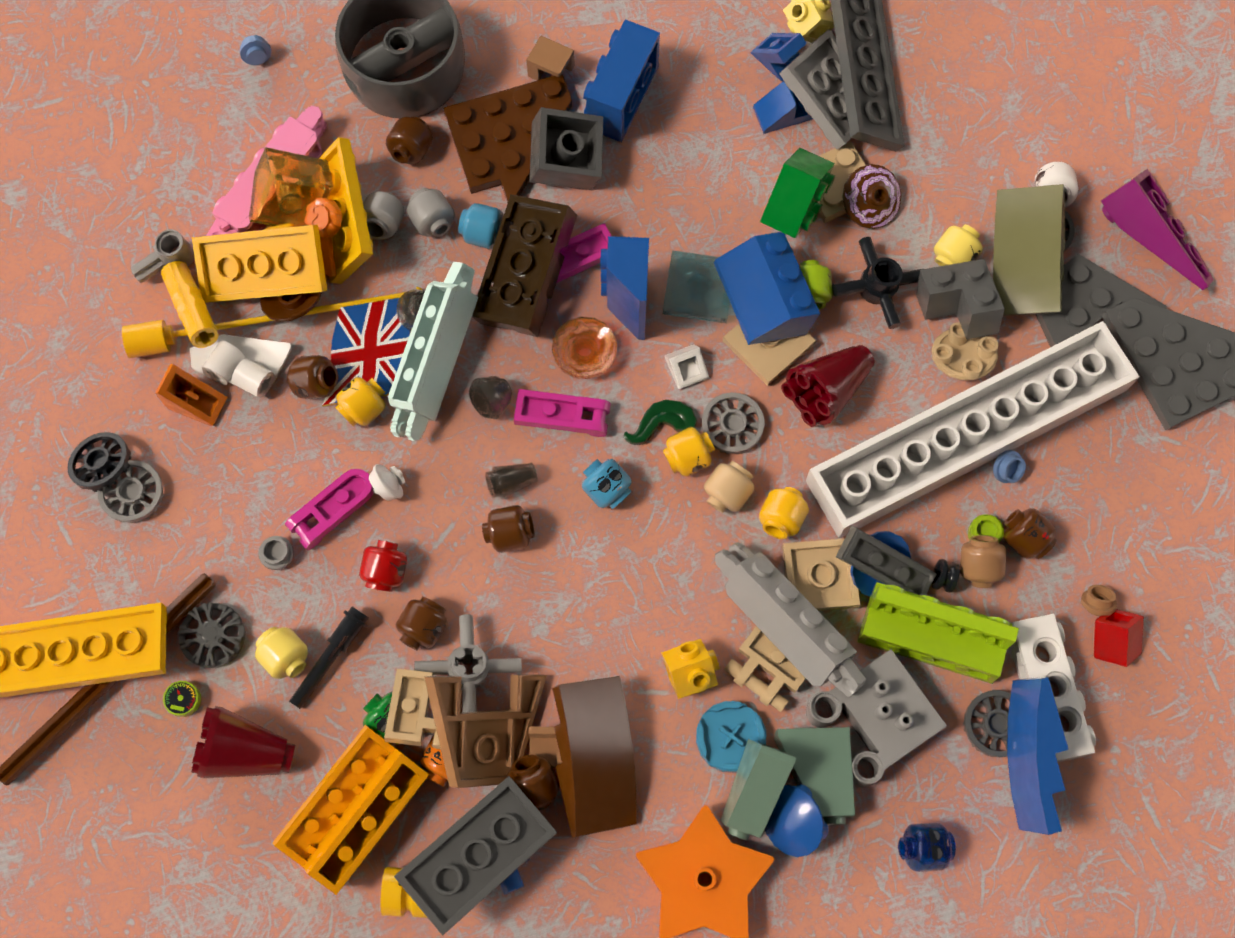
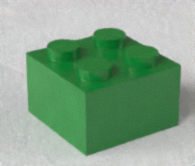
M799 148L783 164L760 222L793 238H796L802 230L808 231L822 209L823 204L818 202L822 200L825 193H828L835 179V175L831 174L835 163Z

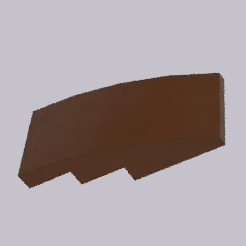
M620 676L557 685L552 690L560 724L555 726L554 730L562 763L555 767L572 838L636 825L637 804L634 752L628 711Z

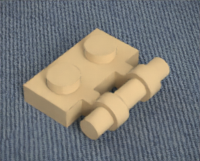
M756 626L738 650L749 660L744 666H741L731 659L724 670L735 678L733 681L740 687L745 685L760 696L759 701L764 705L768 706L770 704L781 712L789 701L781 696L778 691L784 685L795 693L806 678ZM757 666L774 677L769 686L752 674Z
M397 669L384 735L385 742L422 746L423 735L426 732L434 734L432 747L441 749L434 718H427L430 700L424 676H433L432 672Z

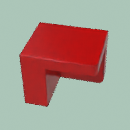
M1116 609L1111 615H1101L1095 620L1094 657L1120 666H1129L1142 653L1144 616Z

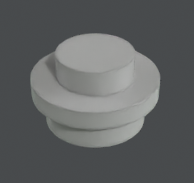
M272 536L263 541L258 555L261 563L266 568L280 570L290 564L293 559L294 550L286 538Z

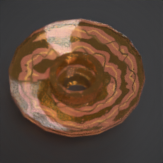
M578 317L567 321L558 329L553 338L552 354L555 363L565 374L578 379H591L601 376L611 368L617 355V341L614 332L606 323L592 317ZM587 348L591 353L588 356H581L579 351Z

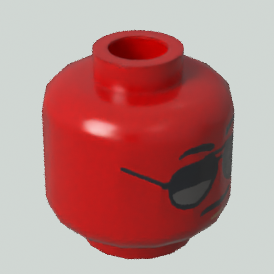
M378 540L377 546H368L364 549L359 576L366 582L365 587L392 592L393 587H398L403 583L407 555L397 550L398 543Z

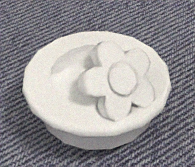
M376 464L369 475V481L374 488V493L379 494L387 501L402 498L403 489L401 485L405 483L403 473L395 466L390 467L389 471L386 467Z

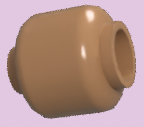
M976 535L970 537V541L964 543L961 548L960 574L965 579L972 581L971 585L974 587L991 588L993 582H998L1005 577L1007 553L1005 546L998 543V538L993 536Z

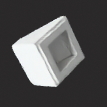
M690 345L664 356L678 389L710 378L700 347L696 345Z

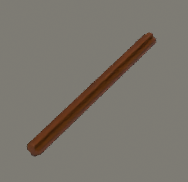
M201 574L167 607L166 634L216 587L215 582L207 574ZM117 681L85 685L0 766V782L6 786L10 785Z

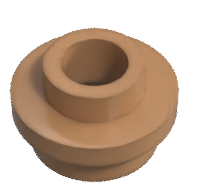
M1092 585L1082 594L1081 604L1092 615H1111L1117 607L1116 594L1106 586Z

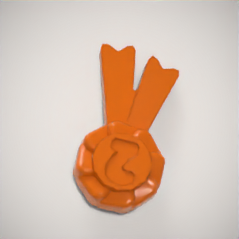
M316 198L306 207L307 212L304 222L306 225L318 224L325 277L327 275L329 277H336L332 237L340 230L342 212L334 200Z

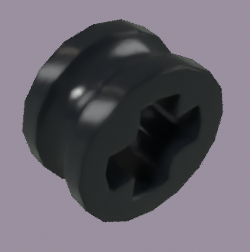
M939 559L933 571L937 575L932 583V588L939 590L941 587H944L946 592L951 593L957 585L960 566L956 562H952L949 565L945 559Z

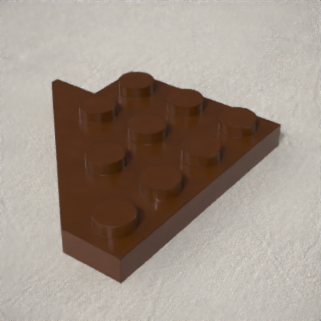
M563 74L560 77L551 76L443 108L471 194L501 185L507 204L510 194L521 195L530 179L533 119L541 107L569 111L572 107V99Z

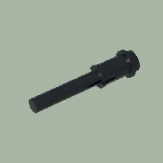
M353 606L348 612L346 610L343 612L345 617L330 638L327 639L330 644L289 700L290 703L299 709L304 705L340 652L346 653L347 648L362 627L367 628L368 625L365 623L369 617Z

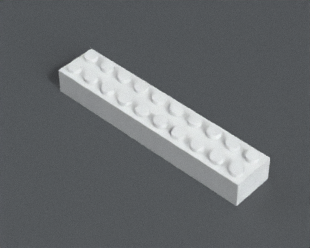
M1102 321L811 468L807 475L806 483L837 537L841 538L848 534L851 526L859 529L997 458L1002 452L1013 450L1126 392L1140 376Z

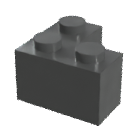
M985 259L920 270L916 297L925 320L957 314L966 339L999 334L1005 308Z

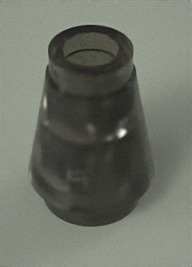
M532 462L492 467V471L485 473L487 487L492 498L500 496L501 499H504L538 481L536 469Z

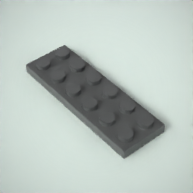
M831 0L850 137L896 152L903 148L905 144L882 0Z

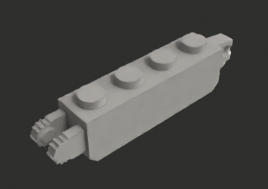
M737 542L729 546V551L723 549L715 554V565L729 579L725 584L727 595L813 686H822L830 681L847 697H851L861 689L867 679L852 661L857 651L762 552L754 555L742 542Z

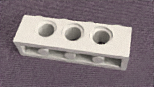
M1054 614L1013 622V627L1019 628L1016 642L1010 648L1019 679L1049 677V680L1056 683L1059 688V695L1054 697L1059 715L1064 716L1069 722V730L1064 732L1069 750L1055 753L1057 761L1063 762L1095 753L1093 747L1096 745L1095 733L1085 720L1083 711L1086 709L1083 694L1075 686L1073 679L1075 676V666L1070 656L1066 655L1064 649L1065 633L1063 626L1060 622H1056ZM1037 646L1047 650L1049 654L1048 662H1043L1037 657Z

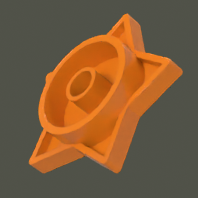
M707 805L701 808L679 841L636 853V859L661 892L659 938H672L701 927L708 928L730 938H749L747 895L774 862V857L731 843ZM701 872H708L712 877V882L707 887H703L698 883V875Z

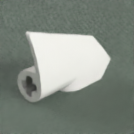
M221 334L211 346L206 348H190L191 367L193 370L220 384L227 385L229 382L258 398H262L280 373L291 351V345L286 342Z

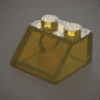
M265 147L254 173L249 221L269 226L285 223L306 226L304 222L307 212L306 207L316 198L328 199L334 187L328 161Z

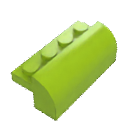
M876 582L865 611L857 642L887 652L892 649L897 655L992 684L1001 676L1006 651L1016 642L1019 628L1013 627L1012 623L1003 618L986 616L976 613L967 607L950 605L931 596L914 594L895 585H885Z

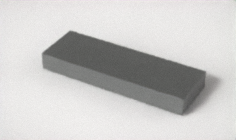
M851 526L836 555V558L882 584L895 585L903 588L905 591L918 595L927 594L937 575L935 572Z

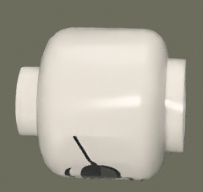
M1051 162L1038 170L1034 180L1035 187L1064 184L1065 208L1071 205L1077 198L1079 190L1075 170L1069 164Z

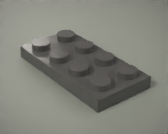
M508 776L398 872L394 878L443 936L555 836L557 831Z

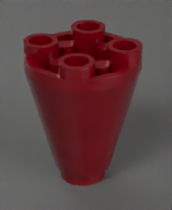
M857 345L856 347L852 346L796 365L787 373L786 381L781 385L782 392L789 400L793 401L807 425L814 427L817 424H830L837 418L871 372V368L875 364L874 356L867 347Z
M207 707L200 737L206 740L205 743L197 742L191 773H196L197 777L200 778L279 775L280 771L289 773L296 745L287 743L288 739L223 707Z

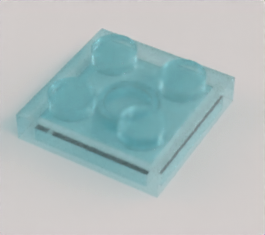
M672 250L663 305L664 315L727 324L730 301L714 265V261L718 257Z

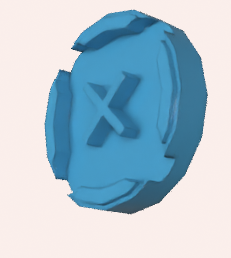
M724 701L713 705L702 715L696 728V745L700 756L709 766L721 772L737 773L748 739L766 745V729L762 718L752 708L747 707V705L741 702Z

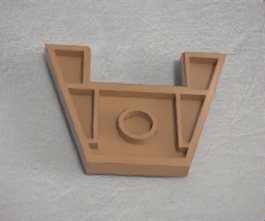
M511 675L509 710L460 712L462 677L424 676L450 787L467 788L499 785L507 778L512 764L524 756L529 739V727L533 725L547 675Z

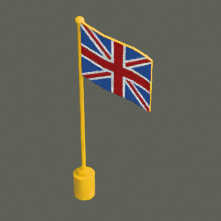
M416 287L414 291L314 307L305 314L311 315L339 310L331 347V362L337 369L338 382L332 393L325 397L322 404L323 407L338 404L336 395L355 377H361L366 382L373 378L386 392L382 396L389 395L410 336L417 298L419 300L424 295L422 288ZM265 315L214 325L217 330L275 320L269 319ZM163 319L122 326L123 345L129 359L170 352L171 345L175 344V337L187 335L185 329L174 331L172 325H166Z

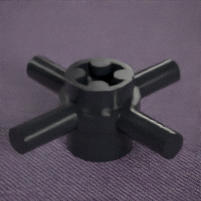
M864 237L859 240V245L867 268L863 271L859 280L833 284V295L837 297L860 293L867 302L880 304L889 329L897 328L901 325L892 297L897 293L899 286L918 283L921 269L902 272V268L895 260L884 257L878 259L871 237Z

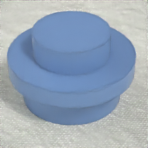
M258 35L246 37L242 41L239 50L241 59L250 65L265 63L269 60L272 53L269 43Z
M1014 450L1002 452L995 460L993 466L994 477L1002 483H1015L1019 481L1026 470L1024 459Z

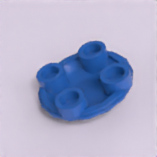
M800 784L797 786L784 785L765 827V832L773 845L784 854L802 857L810 855L819 847L821 841L828 836L829 828L823 820L819 806L812 798L811 790L807 786Z

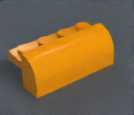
M365 725L272 844L302 866L309 876L337 895L429 774Z

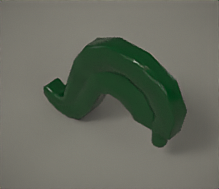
M665 399L653 403L645 412L637 431L634 434H629L626 431L623 438L632 445H642L651 438L657 427L662 424L669 425L676 432H680L688 427L695 428L697 420L692 408L680 401Z

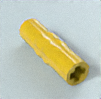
M173 261L166 264L161 271V275L191 344L197 348L211 346L218 339V331L187 264L182 261Z

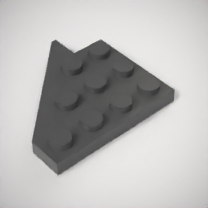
M1136 298L1121 303L1101 314L1109 331L1140 376L1137 381L1165 430L1235 396V332Z

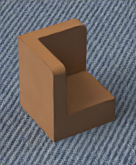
M540 36L526 59L528 77L540 80L544 72L560 77L565 69L572 71L575 66L574 50Z
M529 727V755L545 758L552 768H556L555 766L561 764L562 760L554 727Z

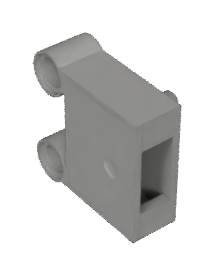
M892 649L860 670L867 680L861 689L851 697H847L835 687L831 691H821L815 694L806 707L808 721L818 728L830 726L840 716L842 711L869 749V751L861 752L852 759L853 784L859 787H868L878 782L886 768L947 726ZM819 701L828 703L832 709L831 717H820L815 711V703ZM860 760H865L872 764L874 774L871 779H866L858 773L857 764Z

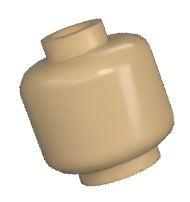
M731 461L730 464H719L704 484V490L710 496L707 503L721 513H724L726 509L733 512L739 511L754 491V484L751 481L753 475L734 461Z

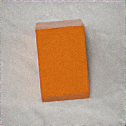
M174 364L169 365L155 392L169 410L209 426L214 425L228 398Z

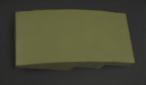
M1064 184L997 190L993 281L1005 308L1003 316L1062 313L1063 250H1065Z

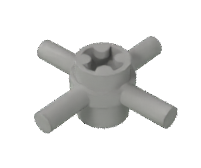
M464 614L459 616L460 647L451 653L448 660L414 661V670L432 672L433 675L448 674V676L462 677V712H477L476 688L484 682L488 673L521 672L522 663L521 658L488 659L484 651L474 645L473 615ZM460 662L462 664H471L472 662L476 665L473 667V674L467 675L465 674L466 668L458 664Z

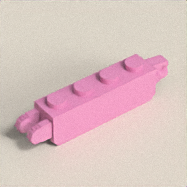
M311 105L296 120L289 117L284 124L276 128L273 138L265 148H261L256 153L252 164L247 170L237 176L234 186L226 196H222L216 202L212 212L216 220L206 236L263 230L307 176L310 167L322 155L319 139L323 132H325V129H327V124L319 107Z

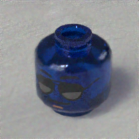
M940 823L910 824L905 829L903 837H900L898 852L901 859L905 860L913 871H942L954 859L956 843L952 833L947 831Z

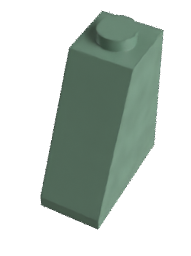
M850 728L777 729L774 733V741L778 749L796 757L791 770L796 784L805 785L811 790L812 798L819 806L822 817L828 826L846 825V818L855 816Z
M748 739L720 820L725 826L729 827L727 833L744 840H748L750 835L761 838L794 766L796 757Z

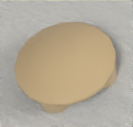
M956 322L950 326L949 330L944 331L935 339L931 349L932 360L937 368L947 376L959 380H975L986 376L995 368L998 360V341L991 336L966 339L960 322Z

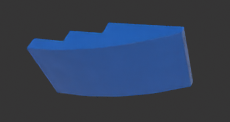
M1049 677L1013 680L1007 734L1010 788L1019 830L1045 835L1062 831L1052 794L1065 791L1055 753L1069 750Z

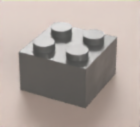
M541 107L532 121L530 182L592 190L602 177L603 116Z

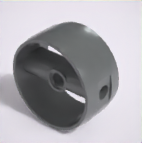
M349 0L343 7L335 30L336 53L347 85L365 107L377 114L390 118L419 117L437 110L454 95L463 77L465 49L460 23L447 0ZM395 19H420L406 28L395 27L386 32L382 42L351 59L358 42L376 26ZM450 47L441 63L427 74L409 81L390 82Z

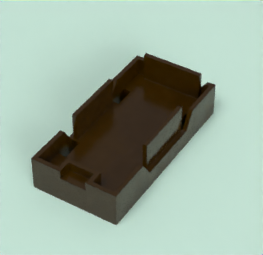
M510 194L477 295L478 300L472 318L482 325L500 329L506 328L534 337L539 336L548 308L547 298H552L565 258L560 253V250L568 246L578 216L569 205Z

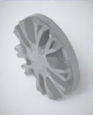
M732 392L721 394L712 399L703 412L702 431L703 433L707 432L713 446L720 450L721 453H745V451L755 446L762 436L764 430L762 410L753 399L744 394ZM727 400H738L737 409H730ZM719 403L725 412L723 414L716 407V404ZM747 403L750 407L745 413L741 412L740 410ZM709 412L718 416L720 420L717 422L707 421ZM756 413L758 422H747L746 417ZM716 427H719V428H720V430H717V431H714V432H711V433H710V431H709V429H712V428H716ZM747 427L758 432L757 434H754L752 432L746 431L745 428ZM719 435H724L726 441L724 444H721L715 438ZM739 436H746L750 442L742 445ZM730 438H735V447L730 446Z
M129 460L130 467L127 468V477L122 479L120 475L116 479L119 483L114 489L105 486L103 491L98 490V500L102 509L111 518L120 522L138 523L139 520L149 515L152 516L153 512L158 510L157 507L159 503H162V497H164L163 484L159 474L150 465L141 461ZM133 467L142 468L137 478L132 477ZM152 474V477H150L143 484L141 483L146 477ZM156 484V493L146 492L149 486ZM114 494H116V496H117V497L105 499V496H107V495H114ZM145 496L153 500L151 504L143 501ZM121 502V507L116 513L110 510V507L114 504ZM143 505L145 510L136 514V507ZM127 506H130L129 516H125Z

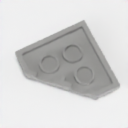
M829 29L779 74L785 81L786 86L793 91L802 103L805 111L812 116L821 128L825 137L831 141L836 149H839L851 137L836 37Z

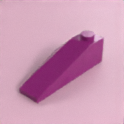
M1148 169L1101 200L1104 205L1102 211L1111 223L1115 222L1121 230L1200 289L1204 290L1210 286L1214 280L1196 247L1190 242L1186 244L1183 240L1185 237L1183 230L1185 228L1179 219L1176 220L1167 212L1166 206L1170 202Z

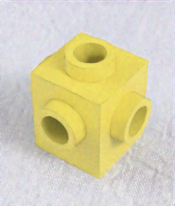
M791 0V3L783 9L788 19L787 25L793 33H801L807 42L813 43L829 29L831 31L834 28L829 0Z

